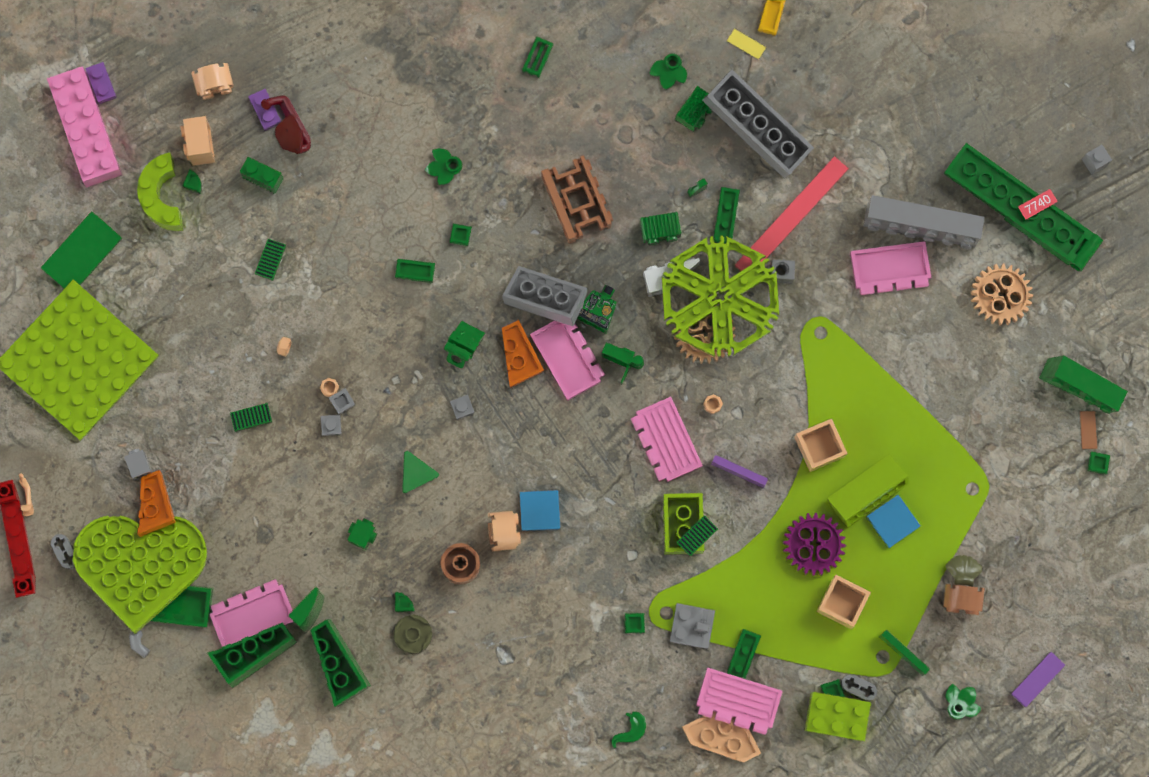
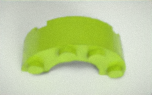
M169 152L157 156L145 166L138 180L137 195L141 207L151 221L166 230L183 231L179 208L170 207L160 200L162 185L168 179L176 176L174 159Z

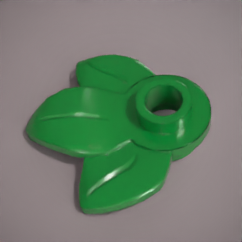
M672 53L665 56L664 60L656 61L650 69V75L660 77V84L666 90L671 88L676 81L685 83L687 70L682 66L681 58L677 54ZM674 61L676 65L671 66L669 65V62Z
M433 149L432 154L435 161H432L425 168V171L431 176L438 177L439 185L448 184L452 181L454 175L461 172L463 167L462 161L458 157L452 156L446 149ZM452 163L457 165L455 169L450 168Z
M954 684L948 687L945 697L949 703L947 711L951 718L959 720L965 716L972 718L978 715L981 707L974 703L977 697L975 688L966 687L960 691ZM955 706L959 707L961 711L957 712Z

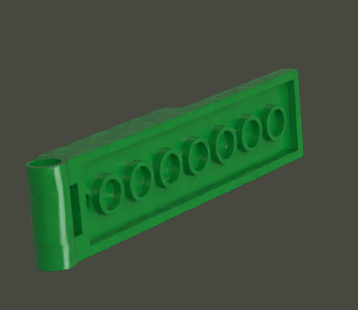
M965 143L943 173L1005 217L1004 220L1079 272L1084 269L1103 243L1101 237L1091 232L1055 205H1051L1025 219L1018 207L1039 194L967 143Z

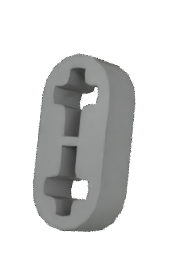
M62 534L55 535L51 540V547L60 564L66 569H74V563L71 565L65 563L67 560L66 553L68 556L73 557V546L66 536ZM58 539L65 540L63 543L65 550L62 551L59 546L56 547Z
M847 675L841 680V687L845 692L862 700L871 701L877 695L875 685L855 675ZM853 679V684L857 685L858 688L850 687L848 689L845 680ZM870 687L873 695L865 697V692L861 691L860 688L867 689Z

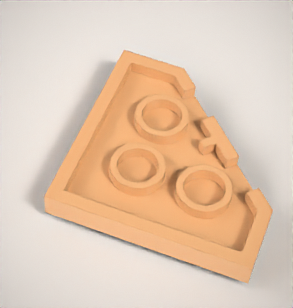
M713 711L711 718L702 716L682 726L690 745L743 763L761 754L750 730L735 726V718L733 717L730 724L716 720L717 712Z

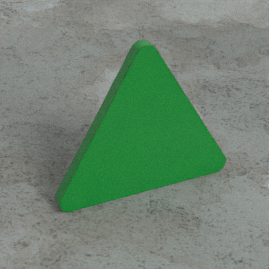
M404 452L403 493H407L439 477L438 472L411 452Z

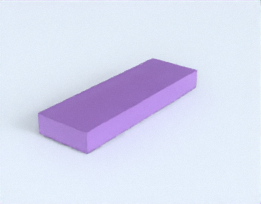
M717 455L711 463L715 467L762 488L765 487L768 481L766 477Z
M1049 652L1011 695L1024 707H1027L1060 672L1065 664L1052 652Z

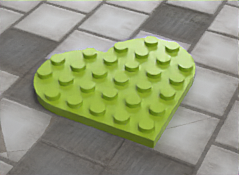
M103 516L87 524L75 540L73 563L77 573L134 634L188 588L200 576L207 560L205 540L199 529L184 518L175 516L176 523L140 537L137 534L139 524L125 516Z

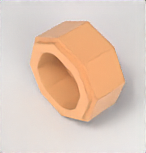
M286 337L280 339L277 345L278 355L285 357L288 355L292 343L291 339Z
M327 378L322 381L320 390L324 396L331 397L338 393L339 385L335 379Z
M714 394L707 396L703 404L705 411L710 414L718 413L723 405L721 398Z

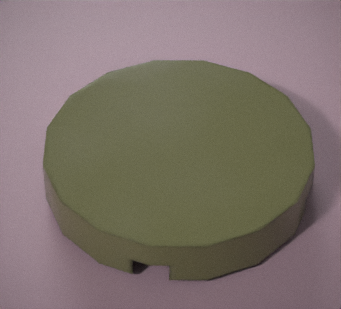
M409 615L400 619L395 625L393 633L397 646L402 651L410 654L420 653L427 649L433 636L432 628L428 621L418 615Z

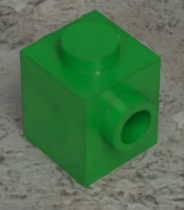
M365 518L362 521L357 519L356 523L352 522L348 533H350L348 542L367 550L369 543L373 544L377 537V533H375L376 528L373 526L374 523Z

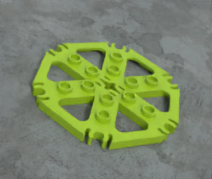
M711 236L709 240L710 245H708L706 237L671 259V263H668L667 267L671 268L673 272H664L663 276L665 278L662 277L664 321L669 319L666 322V326L670 324L676 326L671 331L672 334L681 331L675 335L676 338L714 357L715 349H717L718 357L721 356V350L724 349L727 351L728 357H730L732 353L731 348L734 355L769 334L770 330L773 329L774 326L769 324L768 320L773 319L777 321V315L779 316L777 273L771 274L775 269L774 266L770 269L765 268V264L769 262L768 258L760 262L761 259L766 257L765 255L727 236L726 244H724L723 236H720L719 243H714L713 236ZM734 250L752 260V265L729 279L727 255L729 251ZM699 252H705L708 255L709 279L685 268L684 262ZM765 282L769 285L770 305L764 307L742 296V294L759 283ZM678 286L700 298L675 312L671 308L670 289ZM717 292L720 294L726 293L723 301L721 299L715 300ZM731 313L754 324L757 328L756 332L741 342H735L733 340ZM712 314L713 341L710 344H706L689 335L688 329Z

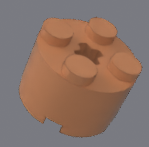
M453 544L445 550L441 557L442 572L447 580L454 584L463 585L470 583L479 573V556L467 544ZM459 560H462L463 563H466V565H463V568H459L458 565L455 564H457Z
M951 584L945 585L943 607H946V611L959 613L960 609L966 610L965 613L979 615V611L983 610L985 588H980L978 591V587L953 584L952 588H950Z

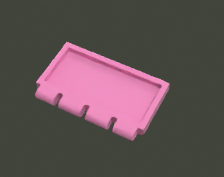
M925 241L850 252L855 288L860 289V295L874 294V287L877 288V293L893 291V284H895L896 291L912 289L911 282H914L915 288L929 286L928 280L931 279V272Z
M553 321L531 333L530 337L568 401L601 383L600 378L604 377L605 373L599 363L594 366L591 365L597 359L590 347L582 349V347L587 345L582 333L577 331L573 334L572 331L578 328L576 323L574 326Z
M671 397L637 411V416L631 418L636 431L644 430L638 434L643 447L651 446L652 448L646 451L651 465L653 466L658 463L660 465L654 468L659 481L666 479L669 482L703 467Z
M274 579L263 584L266 590L262 592L260 586L245 591L247 596L245 600L242 593L227 599L228 607H226L224 601L211 605L213 613L209 615L222 648L225 645L238 642L247 636L250 637L258 634V632L277 624L283 623L286 626L294 622L288 616L293 609L282 584L278 585L277 580Z
M707 668L696 706L700 707L699 715L711 718L714 711L717 712L716 720L730 724L733 717L735 718V726L749 730L752 723L754 724L752 731L766 735L768 728L772 729L783 691Z

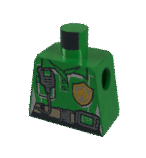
M608 285L604 286L601 293L592 290L584 300L577 319L607 334L617 304L616 301L611 299L615 290Z

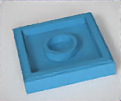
M558 490L520 492L522 531L560 529Z
M899 495L867 516V519L888 548L921 526Z

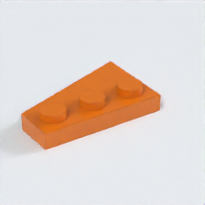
M517 320L503 327L502 335L509 386L512 388L544 372V369L520 321Z
M157 470L142 476L140 488L141 508L138 517L140 523L137 532L140 537L176 523L162 472Z

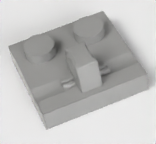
M677 603L670 642L708 649L715 610Z

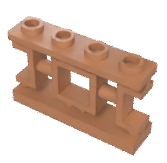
M584 155L580 156L579 159L573 160L575 169L558 175L556 167L541 171V177L569 244L575 242L576 239L583 238L581 228L597 223L600 231L605 228H611V222L613 221L611 212L605 209L606 200L604 195L598 192V180L596 176L592 177L591 163L589 159L585 160ZM580 165L589 183V188L586 181L578 184L574 181L573 176L581 174ZM552 176H554L556 183L565 179L569 187L561 190L562 198L558 194ZM583 189L589 203L572 209L567 194ZM594 199L604 222H602L600 215L590 218L587 210L595 208ZM565 210H568L570 217L579 213L583 221L575 224V233Z

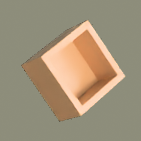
M206 116L183 119L184 126H181V134L186 144H183V149L187 161L190 160L193 166L215 163L211 128Z
M832 419L796 433L794 437L809 472L840 460L847 455V451Z
M835 575L816 612L852 629L871 592Z

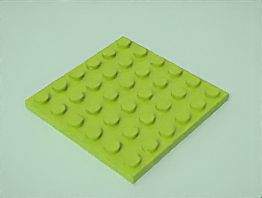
M72 280L0 357V370L81 441L153 364L159 355L75 280Z

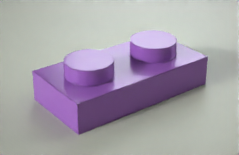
M104 62L85 68L99 104L117 98Z
M266 89L248 96L264 131L277 126L281 122L274 106H271L268 110L261 106L263 99L270 98Z

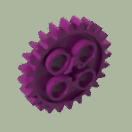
M807 513L805 520L802 516H799L800 523L795 520L792 522L794 528L788 526L787 529L791 533L784 534V537L788 540L783 541V544L787 545L788 548L784 549L783 552H789L790 555H788L786 560L792 559L791 566L797 564V571L803 568L804 575L811 571L812 576L818 571L821 576L823 575V569L829 573V566L835 569L837 567L835 561L839 563L842 561L838 556L845 554L841 550V548L846 547V544L841 543L845 537L839 535L843 531L842 529L836 530L838 523L831 524L832 518L826 521L825 514L818 518L817 513H815L813 518H811L809 513ZM814 527L817 529L815 542L819 544L815 549L816 561H812L813 545H810L814 540ZM800 531H809L810 538L803 539ZM820 531H827L829 539H821ZM801 549L808 550V558L800 556L799 552ZM826 550L829 555L828 559L820 558L819 551Z

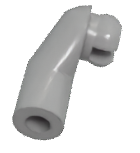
M139 630L136 634L130 632L129 641L131 649L146 658L150 650L141 644L142 631Z

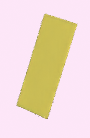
M736 29L732 31L727 39L728 42L758 60L766 49L765 46Z

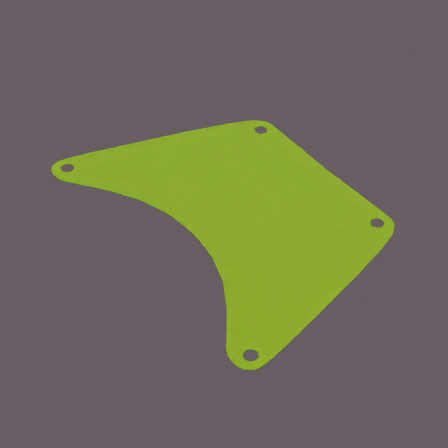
M818 316L806 322L800 335L807 383L808 428L832 419L847 451V455L840 460L809 472L805 460L802 458L796 478L787 497L765 528L736 554L709 570L658 593L650 604L649 616L655 626L671 632L677 603L715 610L710 636L711 643L736 648L742 629H746L761 635L755 651L756 654L841 673L880 677L891 673L897 667L902 657L879 636L885 630H888L904 646H908L947 569L946 564L954 557L987 498L989 482L983 469L967 450L909 392L843 330L826 317ZM822 326L826 328L827 336L824 339H818L814 335L817 327ZM889 454L907 474L909 484L847 528L836 515L827 498ZM971 482L979 486V492L973 496L969 495L966 491V486ZM899 495L921 526L888 548L867 519V516ZM807 513H809L811 518H813L815 513H817L818 518L825 514L826 521L832 518L831 524L838 523L836 530L842 529L843 531L839 535L845 537L841 541V543L846 544L845 548H841L845 554L838 556L842 561L840 563L835 561L837 566L835 569L829 566V573L823 569V575L821 576L818 571H816L814 576L811 575V571L804 575L803 568L797 571L798 565L791 566L793 560H786L788 555H790L789 552H783L784 549L788 548L787 545L783 544V541L788 540L784 537V534L791 533L787 529L788 526L794 528L792 522L795 520L800 523L799 516H802L805 520ZM814 527V540L810 543V545H813L812 561H816L815 549L819 546L815 542L817 529ZM800 531L803 539L810 538L809 531ZM820 531L821 539L828 540V532ZM800 550L799 553L802 558L809 557L808 550ZM826 550L819 551L820 558L828 559L829 555ZM835 575L871 592L852 629L816 612ZM665 606L673 610V616L669 620H665L660 616V610ZM881 650L887 651L890 656L889 661L885 664L879 663L876 659L877 653Z

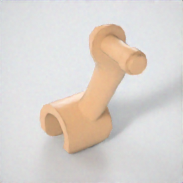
M20 473L19 483L23 487L26 497V504L21 505V511H23V516H30L34 514L31 488L24 475Z

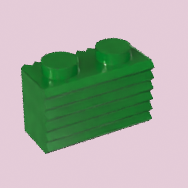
M697 86L676 114L675 120L692 132L696 128L700 129L706 121L704 119L706 114L710 115L713 112L702 101L709 93Z
M247 157L240 170L243 179L249 180L253 184L256 183V186L259 185L263 189L266 188V190L273 192V194L277 192L283 181L281 172L250 157Z
M678 212L640 218L643 243L656 245L662 240L675 242L681 237Z

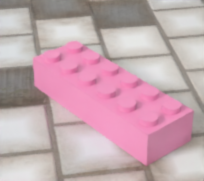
M81 66L47 78L80 176L86 188L121 176V169L84 67Z

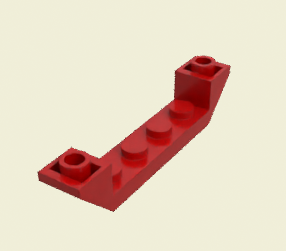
M13 480L0 482V507L14 573L12 581L15 596L19 598L36 594V576L23 511H21V501Z

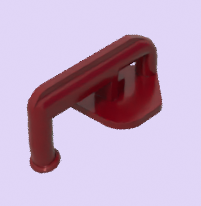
M285 95L263 99L261 106L265 110L270 109L271 106L280 105L286 116L275 128V137L281 148L295 154L309 151L311 148L310 136L290 99Z

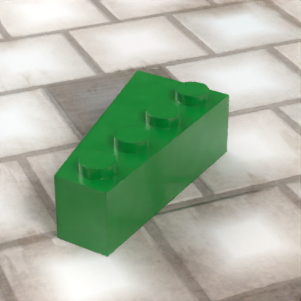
M1064 355L1048 358L1039 379L1083 399L1086 403L1099 407L1102 412L1107 414L1119 412L1128 392Z
M326 619L310 629L334 707L341 706L371 687V684L331 619Z
M283 623L262 630L258 634L250 637L247 636L238 642L225 645L223 648L215 651H210L207 654L228 685L234 688L292 647L297 641Z

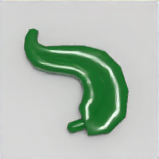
M640 712L626 713V716L630 717L631 730L614 735L611 741L613 748H616V743L635 742L644 735L646 719Z

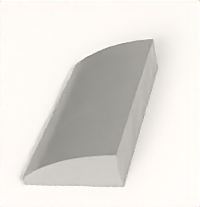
M518 266L502 297L506 305L574 326L584 303L587 288Z

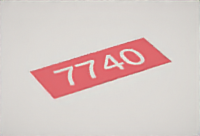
M1051 189L1020 205L1018 208L1024 218L1028 219L1058 201Z

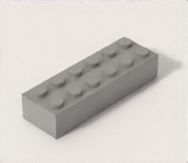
M733 70L729 71L702 100L783 178L790 175L814 149L806 139Z
M872 195L867 204L863 226L868 227L867 229L871 231H879L880 229L892 235L901 233L905 234V237L908 238L921 237L928 242L937 240L942 241L944 245L951 246L957 244L961 245V248L972 249V247L975 248L981 239L985 217Z

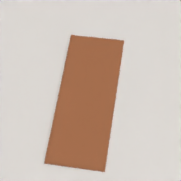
M1080 411L1082 449H1097L1095 411Z

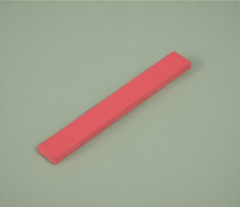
M835 156L752 245L751 249L766 256L760 262L772 254L848 171L849 168ZM743 255L735 264V267L742 271L752 265V260Z

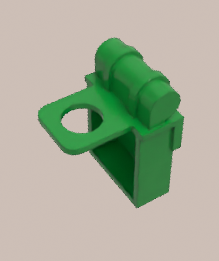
M461 321L456 330L450 335L444 347V350L448 352L447 362L458 368H463L465 362L472 359L473 354L484 338L485 332ZM452 355L459 357L461 362H455L452 359Z
M606 342L602 350V358L626 367L621 380V385H623L630 368L641 369L644 366V359L640 355L635 356L634 351L627 348H619Z

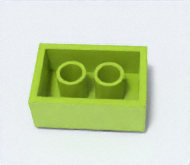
M703 493L663 495L664 555L687 554L676 542L703 517ZM704 544L693 554H703Z
M811 692L804 731L865 741L871 702Z

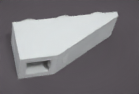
M691 257L684 262V267L692 271L699 265L700 259ZM668 263L659 268L657 266H650L644 271L643 277L648 297L662 294V277L665 278L663 273L673 272L671 268L667 267Z

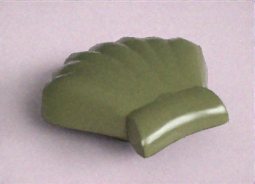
M965 555L953 557L946 564L947 570L955 578V585L973 587V580L982 572V566L972 557Z

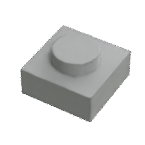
M346 388L329 397L339 415L356 406Z
M468 395L450 401L457 420L475 414Z
M340 415L321 416L322 436L342 435Z

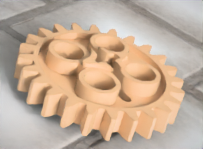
M1003 263L999 269L998 265L995 264L993 270L988 266L986 272L983 270L980 272L981 277L977 276L975 278L978 283L972 284V287L976 289L970 293L976 296L971 300V302H977L974 309L980 308L981 311L978 315L985 314V321L990 317L991 324L998 320L999 325H1002L1003 320H1005L1006 324L1009 325L1011 319L1015 323L1018 321L1017 316L1023 318V312L1027 313L1029 311L1026 306L1032 304L1028 300L1033 297V294L1028 293L1033 289V287H1027L1030 280L1024 281L1023 278L1026 274L1019 275V268L1012 271V265L1006 269ZM1003 278L1008 279L1010 281V285H1003L1001 280ZM985 287H991L993 294L986 293ZM999 292L1005 293V296H999L998 294ZM1016 295L1019 302H1013L1010 296ZM994 303H999L1002 306V310L997 311L994 308Z
M712 314L699 321L697 329L689 328L688 333L698 334L692 337L710 344V339L713 338V328L707 321L712 319ZM702 330H705V332L708 333L707 337H704L703 334H700ZM674 336L675 340H679L676 343V347L682 346L680 353L687 352L686 359L693 356L692 362H695L698 358L700 364L703 363L704 359L710 364L711 358L718 362L717 349L714 350V357ZM724 349L721 350V356H720V357H722V358L725 357V354H724L723 351L727 352V351L724 350Z

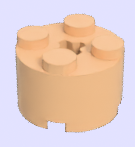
M218 63L198 68V73L191 72L197 96H201L203 100L213 98V94L221 92V95H226L232 92L231 88L234 85L228 63H223L224 67H219Z
M513 511L488 513V518H491V523H488L490 545L494 544V547L491 548L492 552L516 549L518 544H521L520 533L516 531V525L519 524L518 514L513 513Z

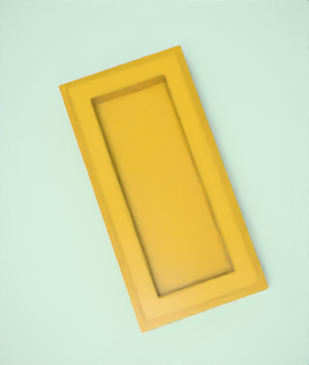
M766 0L758 31L776 36L785 0Z

